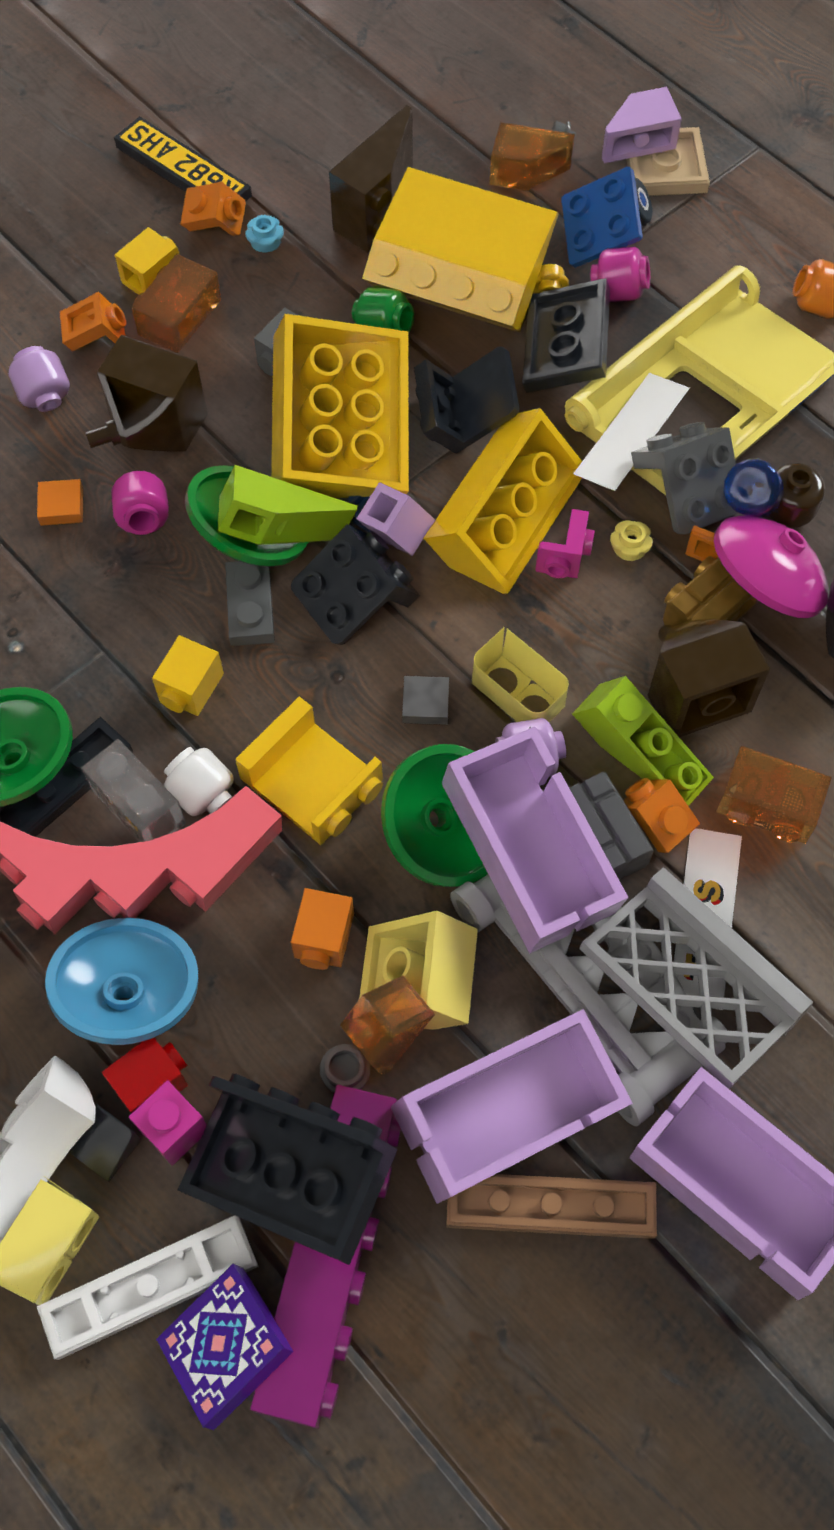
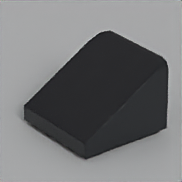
M95 1104V1123L81 1136L69 1153L110 1182L141 1139L132 1129L98 1104Z

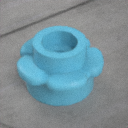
M259 215L249 221L247 224L248 230L245 232L251 246L259 252H271L277 249L284 235V229L279 225V221L268 215Z

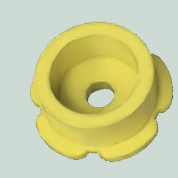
M630 520L618 523L615 526V532L610 536L614 552L617 556L627 561H635L642 558L651 549L653 539L650 537L651 530L646 524ZM634 536L636 539H630L628 537Z

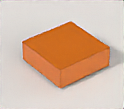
M80 479L38 482L37 518L40 526L83 523V486Z

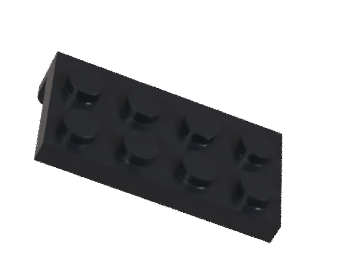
M232 1073L229 1081L213 1076L209 1086L219 1091L221 1096L178 1187V1191L350 1265L397 1149L379 1138L382 1133L381 1128L360 1118L352 1117L350 1124L347 1125L338 1121L340 1116L338 1112L321 1104L311 1102L308 1110L297 1106L299 1102L297 1097L277 1088L271 1087L268 1095L258 1092L260 1088L258 1083L241 1075Z

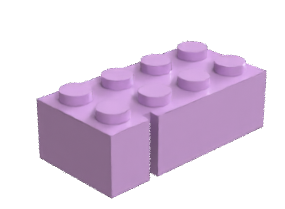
M536 726L449 762L442 781V785L529 954L568 936L574 928L576 931H579L614 915L629 898L561 772L551 776L546 788L542 792L540 786L546 783L556 763Z
M582 1009L402 1096L391 1106V1109L410 1149L413 1150L421 1146L424 1155L416 1159L438 1204L633 1103L585 1010Z
M700 1067L673 1100L669 1108L665 1110L639 1142L630 1159L749 1260L758 1254L762 1256L765 1260L759 1268L795 1299L800 1300L814 1292L834 1264V1174L705 1069Z

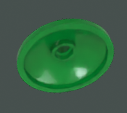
M234 466L209 467L193 477L185 494L186 511L198 533L216 550L234 560L255 566L287 564L303 553L308 542L259 545L218 532L219 496Z
M12 687L0 690V807L21 801L46 786L60 771L69 755L73 739L70 718L61 703L44 691L28 687Z
M438 744L412 753L393 771L382 797V828L392 854L411 875L425 883L440 887H458L467 881L474 883L488 874L442 785L448 763L475 752L463 746ZM432 811L438 816L436 827L430 822V813Z

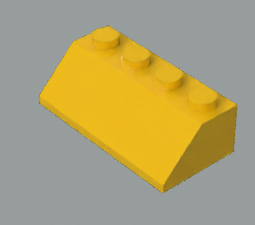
M541 408L518 413L514 418L501 425L494 433L424 536V540L449 568L502 594L509 593L538 548L539 542H542L582 478L573 473L582 463V460Z

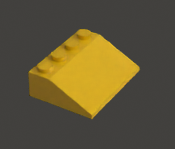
M407 167L375 235L362 279L372 286L396 289L405 293L406 297L520 332L559 213Z
M284 314L273 336L271 477L333 498H348L349 496L370 497L379 482L404 494L409 492L408 331Z

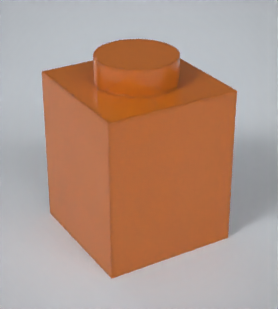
M308 888L304 889L291 939L294 958L300 959L301 964L319 970H326L329 965L342 967L354 917L352 897Z

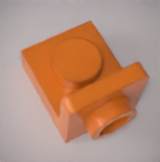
M100 292L60 311L62 343L72 352L103 336H107L114 344L120 335L125 336L126 318L123 311L117 304H112Z

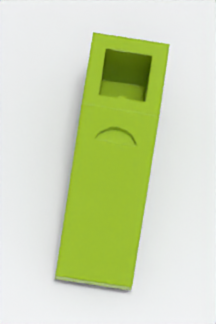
M234 465L219 496L218 532L259 545L331 541L346 524L349 525L357 511V505Z
M626 676L599 684L572 713L601 748L640 778H649V780L670 779L688 806L714 778Z

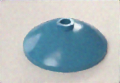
M115 918L100 921L77 931L56 950L46 971L45 986L47 1000L58 1021L69 1031L84 1039L111 1045L142 1042L166 1032L176 1025L188 1012L194 1002L198 989L197 962L188 944L177 933L159 923L138 918Z

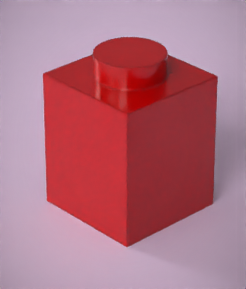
M155 1037L142 1041L101 1072L131 1114L167 1080L179 1092L188 1086L180 1072L187 1067L184 1059L171 1042L161 1047Z

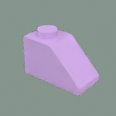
M667 87L629 95L605 129L602 152L604 163L676 149L681 116Z

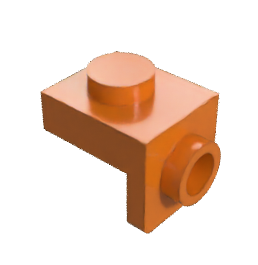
M222 181L187 188L180 224L189 231L221 227L231 236L240 235L246 205L245 199Z
M643 778L631 785L625 792L627 798L623 800L660 853H669L700 825V822L670 779L649 780V778Z

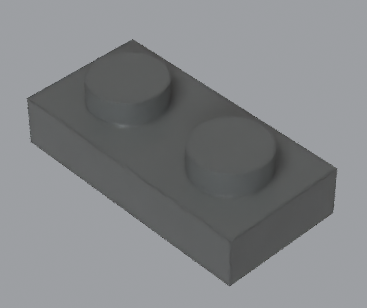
M239 561L225 562L228 628L231 646L275 643L270 566H255Z

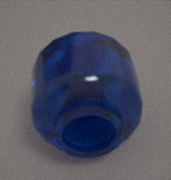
M746 459L737 463L729 470L724 481V496L727 503L734 511L745 516L761 518L771 514L779 506L784 495V482L781 474L769 462L761 459ZM755 483H761L763 487L758 488ZM752 487L753 492H752L751 495H750L749 491H750V488Z

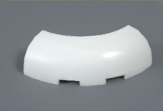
M54 1056L38 1072L17 1097L15 1103L18 1106L8 1117L0 1132V1242L39 1181L42 1179L48 1182L46 1178L49 1179L70 1149L95 1123L96 1107L90 1089L81 1076L57 1056Z

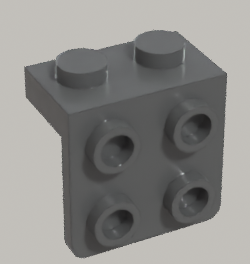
M705 422L687 424L679 428V435L672 437V434H663L651 437L646 440V447L631 452L634 469H661L672 527L677 534H688L692 531L694 525L703 528L735 515L743 508V499L729 427L706 428Z

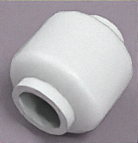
M188 747L174 758L164 770V773L168 776L164 783L166 792L191 816H198L206 810L211 814L232 798L227 790L233 783V775L207 748H200L194 751L191 747Z

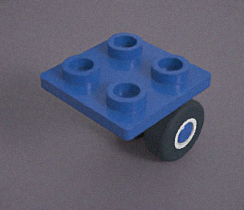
M629 166L562 196L569 264L576 268L598 259L605 249L626 247L643 238L641 226L651 221L652 205L645 186L638 178H635L634 171Z

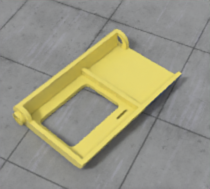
M734 266L606 369V378L590 381L570 397L565 403V419L573 430L582 432L597 443L649 373L670 380L678 372L684 371L697 378L740 409V412L721 427H729L734 456L735 460H737L834 376V352L758 302L760 286L754 274L743 266ZM741 279L748 287V294L739 289ZM633 465L631 470L666 495L661 469H634Z

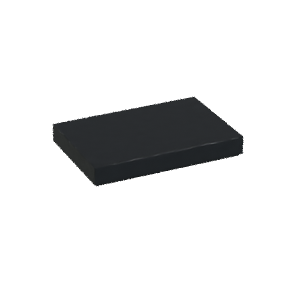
M607 278L532 294L528 307L522 379L526 393L606 378L610 287Z

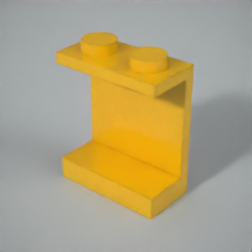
M300 696L235 759L240 779L320 845L331 835L333 837L340 835L349 825L352 819L351 814L362 803L369 804L383 787L382 762L374 757L366 765L316 725L313 707Z

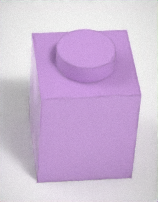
M380 482L357 517L360 523L378 534L385 543L411 556L414 555L435 521L410 496Z

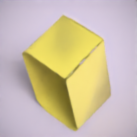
M503 627L476 652L473 663L472 684L517 722L544 718L550 722L565 707L569 685L565 675L508 628L503 648ZM497 668L508 669L517 677V687L509 694L491 679L488 674ZM533 680L536 684H530V681ZM536 695L547 700L550 706L542 712H532L520 702L528 696Z
M48 1178L46 1179L52 1185L42 1179L39 1181L0 1242V1286L37 1305L49 1301L70 1267L73 1258L99 1218V1215Z

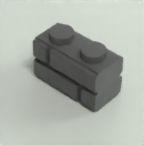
M601 772L585 780L582 784L578 783L569 788L618 879L620 880L624 876H629L645 868L649 864L654 850L606 772Z

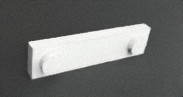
M232 1216L37 1306L54 1359L60 1360L203 1293L232 1264L243 1267L246 1272L259 1267L240 1218Z

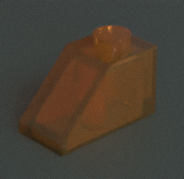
M500 122L491 154L490 185L527 191L570 170L575 134Z
M401 976L363 994L340 1026L368 1062L383 1076L392 1069L435 1014L407 979Z

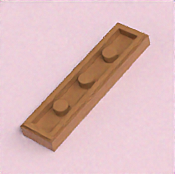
M495 1174L447 1199L446 1228L655 1239L657 1237L656 1182Z

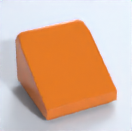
M694 525L685 554L700 561H704L709 556H712L714 559L718 558L714 545L715 533Z

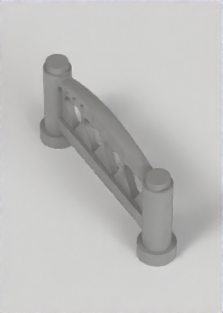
M489 874L474 884L467 881L450 893L452 904L464 923L477 928L478 932H480L495 921L571 1015L582 1009L585 1010L633 1103L617 1111L628 1123L633 1126H639L654 1114L653 1105L697 1072L700 1067H703L667 1031L630 1033L638 1004L627 993L602 995L597 993L604 972L588 956H566L574 929L568 936L529 954ZM613 915L592 924L595 931ZM626 921L620 927H626ZM635 921V927L642 929L641 926ZM606 938L604 940L608 945L607 953L611 957L628 959L627 939ZM636 940L638 959L662 961V953L653 941ZM639 971V983L648 992L665 993L664 973ZM673 974L675 994L686 995L678 978ZM676 1006L677 1019L686 1028L702 1029V1019L695 1015L692 1007ZM712 1017L713 1030H727L718 1019ZM714 1041L716 1056L725 1050L727 1042Z

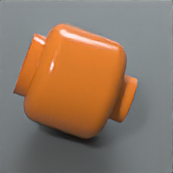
M818 259L813 261L810 266L804 265L801 268L793 286V296L797 297V305L801 310L825 319L834 318L833 262Z

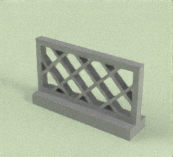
M664 867L651 877L647 887L587 937L579 948L728 1089L783 1035H786L813 1004L810 998ZM643 906L646 907L659 919L660 930L636 928L635 913ZM626 921V927H620ZM606 938L627 939L628 959L611 957L599 944ZM636 940L661 942L662 961L638 959ZM671 943L686 944L696 953V964L672 962ZM639 971L664 973L665 993L648 992L639 983ZM673 974L698 976L699 996L675 994ZM708 977L723 978L733 987L734 998L710 997ZM676 1006L701 1008L702 1029L686 1028L677 1019ZM711 1009L735 1010L737 1031L713 1030ZM746 1011L760 1012L775 1028L769 1034L748 1032ZM714 1041L739 1043L740 1062L732 1070L715 1055ZM749 1044H758L750 1052Z

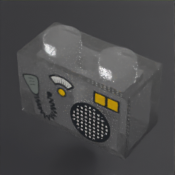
M119 739L81 767L92 792L139 842L150 841L176 832L186 824L179 801Z

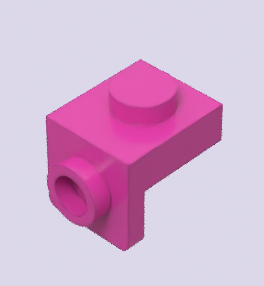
M572 509L566 545L539 542L535 568L537 572L546 573L554 578L571 577L578 579L581 556L591 555L595 530L586 529L589 511Z

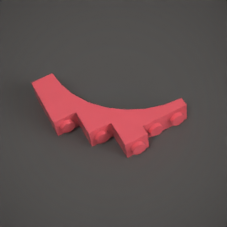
M245 786L218 810L187 828L150 841L111 847L69 845L37 838L0 822V871L17 885L13 892L21 906L16 911L36 930L44 924L54 934L95 893L97 895L93 898L94 901L112 918H115L119 913L124 918H136L170 882L172 885L169 889L181 902L188 907L196 903L206 912L282 831V815Z

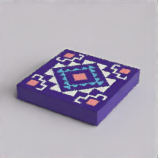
M232 1264L156 1339L202 1427L215 1430L294 1352L245 1269L236 1264Z

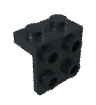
M502 346L495 348L454 377L427 359L414 367L415 392L419 400L420 426L423 434L431 441H436L455 454L511 420L519 412V402L510 353Z
M348 524L291 582L293 593L329 640L337 645L345 644L388 600L408 608L420 597L410 584L414 580L411 573L398 561L392 562L385 553L389 549L385 541L372 530L365 533Z

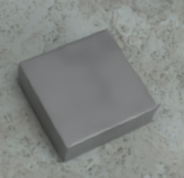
M404 676L402 723L448 725L449 677Z

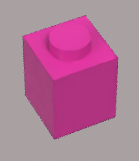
M168 1080L129 1116V1119L171 1166L201 1139L207 1126L199 1112Z

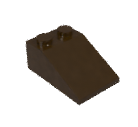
M405 105L329 171L333 231L367 253L371 250L375 235L407 167L413 168L412 108L408 105Z

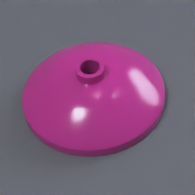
M747 515L727 518L716 529L714 545L720 561L734 580L757 600L778 612L797 618L814 617L826 607L829 596L827 576L816 553L799 532L775 521Z

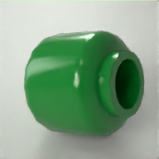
M372 286L366 288L354 302L352 318L355 324L408 331L409 333L414 321V310L405 293L396 289Z

